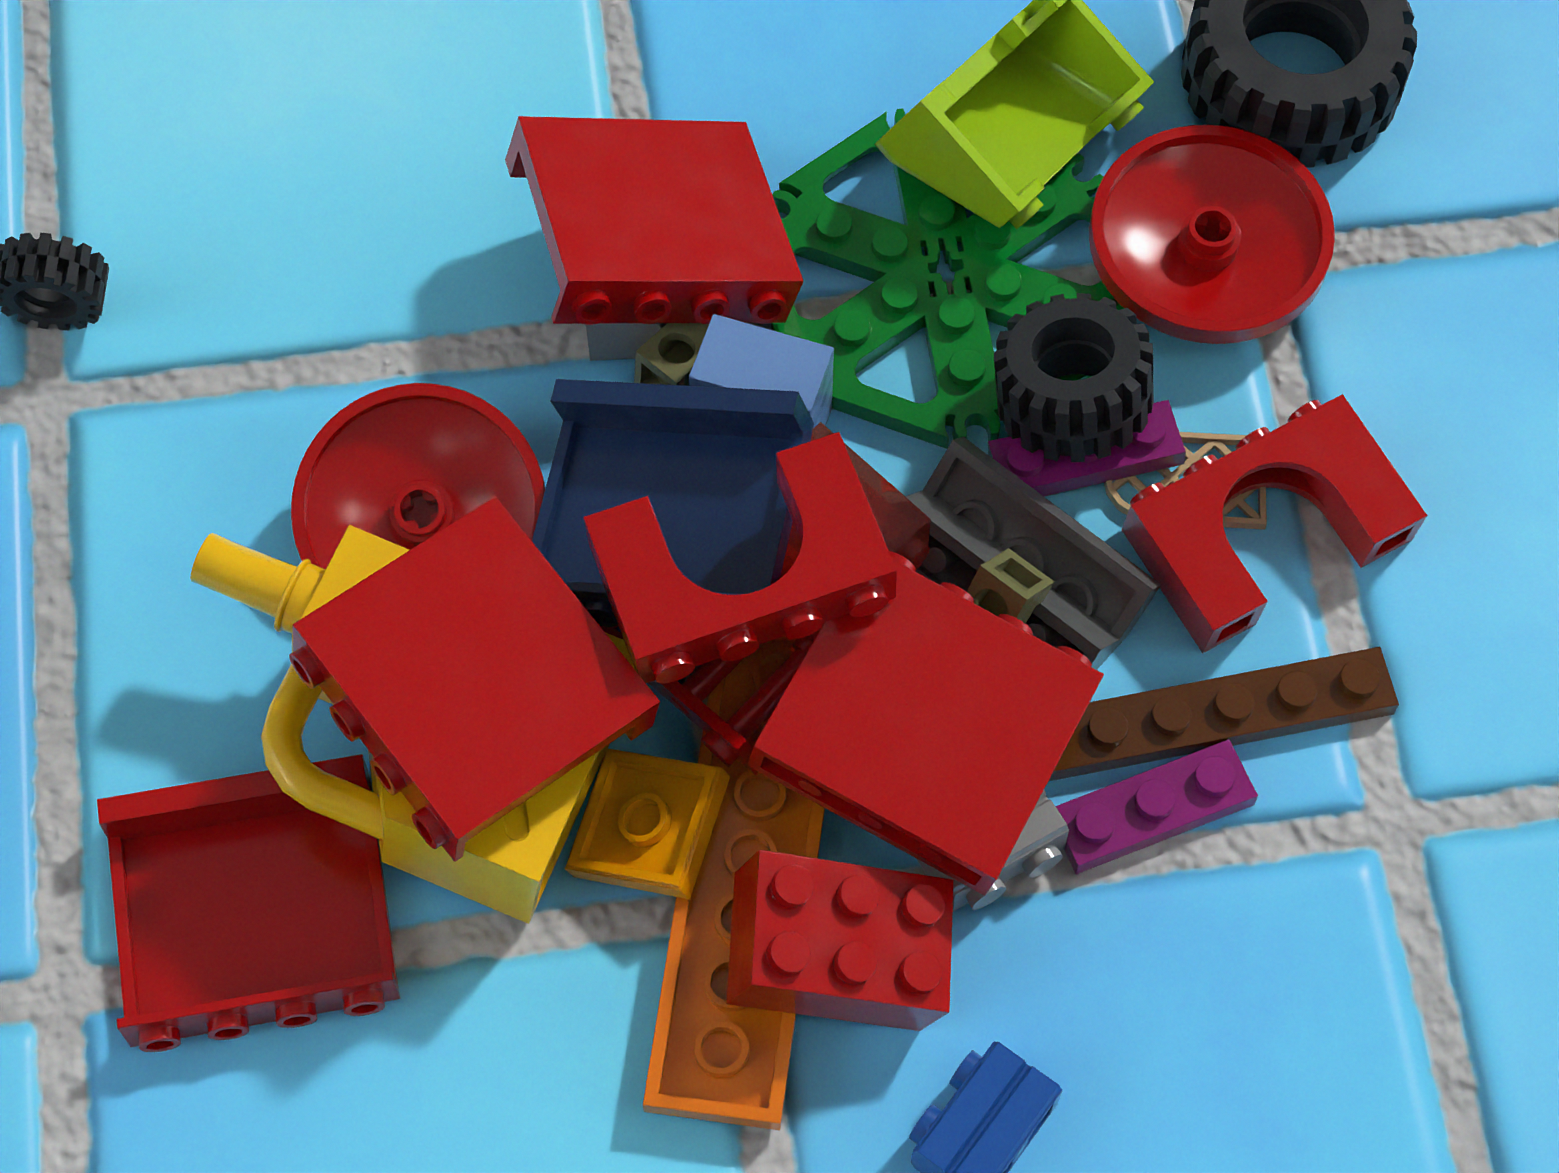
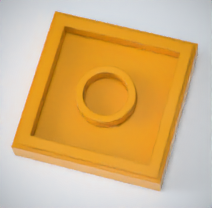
M607 748L565 870L575 878L690 899L730 776L722 767Z

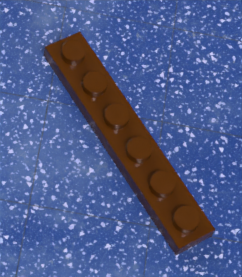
M1381 647L1093 701L1087 706L1049 781L1188 755L1230 739L1234 746L1394 715L1399 703Z

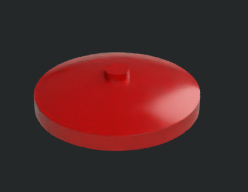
M1190 125L1165 130L1149 136L1125 151L1112 164L1104 175L1094 199L1089 224V242L1094 265L1107 290L1122 307L1128 308L1135 313L1138 320L1153 329L1183 340L1209 344H1228L1249 341L1275 332L1293 321L1311 304L1325 280L1333 256L1335 227L1329 202L1321 186L1305 165L1287 150L1264 137L1238 128L1219 125Z
M432 383L400 384L374 391L353 401L333 416L317 433L307 448L296 474L291 502L292 530L301 561L310 559L311 564L327 569L349 525L411 550L496 496L532 541L546 486L539 463L528 441L513 422L496 407L480 397L451 386Z

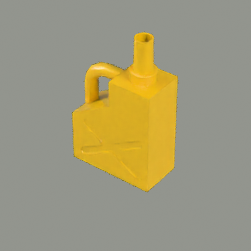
M349 525L327 569H323L311 564L310 559H305L298 566H294L217 534L210 533L197 553L190 579L194 583L274 617V628L277 632L283 630L292 634L293 652L294 623L405 554L409 549ZM606 633L634 668L624 640ZM291 663L268 708L261 733L265 765L281 790L311 811L378 838L381 861L529 924L602 763L606 749L610 744L465 842L463 857L454 862L442 845L437 849H433L425 842L412 820V814L416 812L401 791L391 795L382 786L371 764L373 792L331 775L311 763L304 752L302 741L306 721L318 698L328 703H333L319 685L310 689L298 676ZM368 750L369 763H370V761H371L374 757H373V755L370 753V751Z

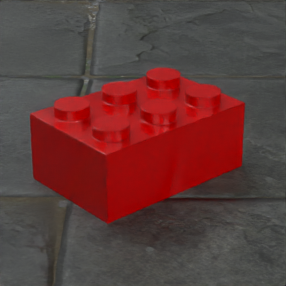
M758 850L735 872L726 1004L921 1031L950 1011L954 880Z

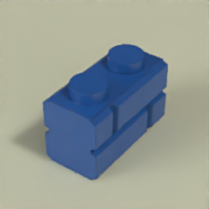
M994 1041L983 1056L972 1050L959 1065L949 1082L951 1086L957 1089V1092L943 1110L932 1104L924 1112L910 1133L909 1139L917 1144L912 1153L911 1164L920 1173H1008L1058 1105L1062 1089L1059 1084L1035 1067L1026 1064L1024 1059L1000 1042Z

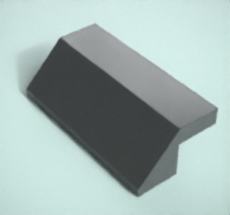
M965 437L954 439L922 491L900 499L881 531L888 550L908 559L915 566L917 573L937 584L942 582L954 584L966 592L980 565L1004 550L1011 549L1055 581L1044 601L1034 608L1026 622L1031 628L1033 636L1055 648L1065 646L1082 653L1090 660L1091 667L1096 670L1129 635L1162 585Z

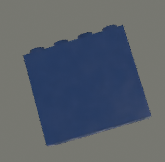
M556 379L550 402L562 418L563 423L532 542L600 626L614 627L618 626L589 547L583 517L645 496L649 497L674 563L683 575L696 585L715 593L741 595L764 589L780 579L793 520L777 483L776 453L810 442L814 422L798 391Z

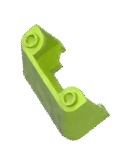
M1032 0L949 77L915 105L874 145L892 164L996 227L1001 228L1009 221L1018 229L1044 205L1037 198V195L1045 188L1044 185L1093 137L1109 124L1116 131H1119L1144 108L1137 99L1154 81L1083 0Z

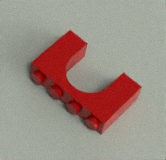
M1343 394L1324 404H1321L1319 400L1310 401L1293 412L1287 420L1288 423L1271 432L1267 427L1259 428L1240 440L1235 447V451L1220 459H1217L1213 454L1205 456L1188 467L1183 473V478L1166 487L1161 482L1154 483L1141 490L1131 499V506L1122 527V532L1151 576L1162 584L1160 586L1161 591L1202 653L1256 625L1268 602L1232 549L1224 531L1223 508L1235 497L1260 487L1284 489L1303 496L1324 514L1360 568L1412 541L1428 516Z
M840 432L776 453L777 483L802 545L797 559L788 572L772 585L756 592L741 595L715 593L696 585L684 576L670 555L648 496L583 517L589 547L634 669L645 683L654 680L662 684L678 681L691 674L695 666L721 658L723 661H735L745 658L754 653L762 643L786 636L788 639H799L809 636L822 628L826 621L850 614L852 617L868 616L885 607L888 600L896 598L897 569Z

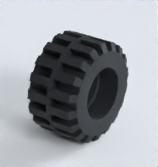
M1077 293V298L1065 299L1064 294L1050 296L1051 302L1041 304L1039 301H1035L1027 305L1026 315H1013L1007 321L1008 331H1000L996 340L997 351L994 352L997 407L1000 421H1005V431L1012 439L1021 438L1022 448L1031 453L1041 449L1044 451L1045 459L1058 461L1061 455L1071 456V462H1085L1086 455L1095 454L1098 459L1110 456L1111 447L1115 445L1124 449L1133 442V432L1142 433L1148 424V414L1152 413L1153 344L1149 343V332L1145 324H1137V316L1130 309L1117 310L1116 301L1103 297L1100 301L1091 300V294ZM1071 374L1092 376L1075 381L1057 379L1058 377Z

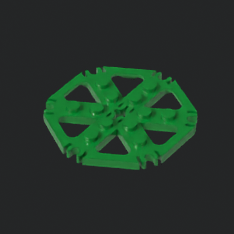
M903 108L896 110L894 125L905 116ZM886 111L779 183V190L774 191L772 194L778 212L787 215L781 220L794 255L874 283L820 319L809 320L801 317L793 304L786 322L771 323L772 330L834 347L832 409L945 449H948L949 436L945 426L953 427V440L960 437L967 439L966 428L972 425L983 427L988 434V441L996 440L999 438L1001 424L997 407L994 350L988 321L1007 327V321L1013 315H1026L1027 305L1035 301L1046 304L1051 302L1050 296L1064 294L1065 299L1077 298V293L1091 294V300L1100 301L1103 297L1116 301L1102 280L1094 285H1081L1017 263L1077 220H1085L1090 223L1094 199L1103 176L1098 174L1087 182L1076 180L1074 177L1082 172L1084 157L1080 153L1076 154L1044 185L1045 188L1037 195V198L1044 205L1018 229L1009 221L1001 228H998L975 213L967 218L965 207L894 164L904 224L829 199L823 191V187L828 180L867 154L881 152L874 144L890 130L886 121ZM957 242H961L962 251L958 252ZM921 247H924L925 256L922 254ZM940 251H943L945 264H948L951 272H955L951 286V295L948 294L946 281H943L940 273H936L940 260ZM1116 301V309H1117V310L1124 309V307H1122V306ZM924 327L937 394L932 400L926 403H915L866 386L858 380L856 376L858 372ZM1071 374L1058 377L1057 379L1075 381L1092 376Z

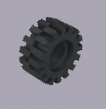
M31 233L20 234L19 240L11 236L5 239L4 244L0 243L1 312L8 317L18 314L17 321L26 325L31 320L38 322L37 328L48 329L49 324H56L59 330H69L70 324H73L78 329L86 328L88 322L95 324L99 320V316H102L109 265L104 263L105 258L99 252L91 254V246L85 243L77 247L72 245L73 238L62 236L61 241L52 240L51 233H40L39 239H35Z

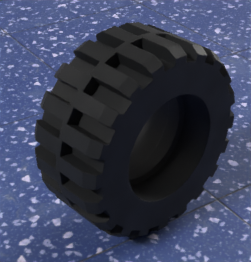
M1195 0L1182 54L1181 77L1183 88L1189 93L1188 103L1199 119L1207 117L1205 125L1238 128L1257 134L1287 150L1306 168L1315 167L1316 160L1324 159L1327 165L1348 158L1350 149L1355 153L1361 152L1374 143L1377 134L1384 132L1394 118L1414 62L1413 57L1417 48V31L1412 25L1414 15L1407 0ZM1275 32L1305 34L1328 45L1339 55L1345 66L1321 74L1290 72L1265 60L1253 48L1250 41L1262 35Z

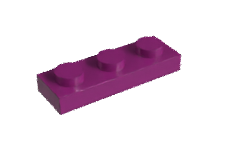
M1169 400L1153 403L1152 413L1148 414V424L1142 433L1133 432L1132 443L1124 449L1116 445L1111 447V455L1098 459L1095 454L1085 456V462H1071V456L1060 455L1058 461L1045 459L1044 451L1041 449L1031 453L1022 448L1021 438L1012 439L1009 436L988 441V455L1044 497L1105 483L1109 480L1114 481L1185 464L1186 455Z
M1230 739L1055 807L1067 823L1069 829L1064 851L1077 875L1255 805L1258 794Z

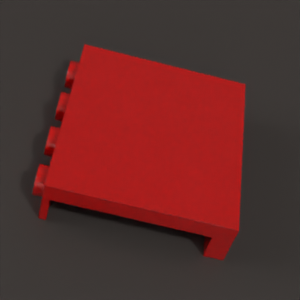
M518 116L505 162L510 177L527 178L558 280L560 293L551 316L553 324H709L713 314L744 323L768 324L786 322L804 281L746 122Z
M496 496L293 624V652L289 654V658L298 676L310 689L318 685L334 704L329 709L340 731L351 742L360 738L374 757L370 764L382 786L391 795L401 791L416 811L412 814V820L422 838L433 849H437L442 845L454 862L463 857L465 842L625 733L632 741L651 728L660 704V700Z
M889 551L897 569L896 598L888 600L885 607L868 616L852 617L850 614L824 622L757 739L747 765L985 896L1000 875L1104 674L1092 668L1090 660L1082 653L1065 646L1053 647L1033 636L1031 628L1023 621L1006 614L996 616L974 604L973 597L964 589L947 582L937 584L917 573L915 566L908 559Z
M363 754L312 762L331 775L372 791L370 774ZM269 770L97 799L99 825L108 838L124 1017L117 1018V1029L130 1047L139 1046V1049L144 1052H162L178 1047L181 1044V1038L208 1034V1037L214 1040L235 1039L246 1035L249 1032V1026L276 1021V1025L282 1028L302 1027L314 1023L319 1013L344 1009V1013L350 1016L369 1015L383 1010L386 1001L400 999L378 838L307 809L281 790Z

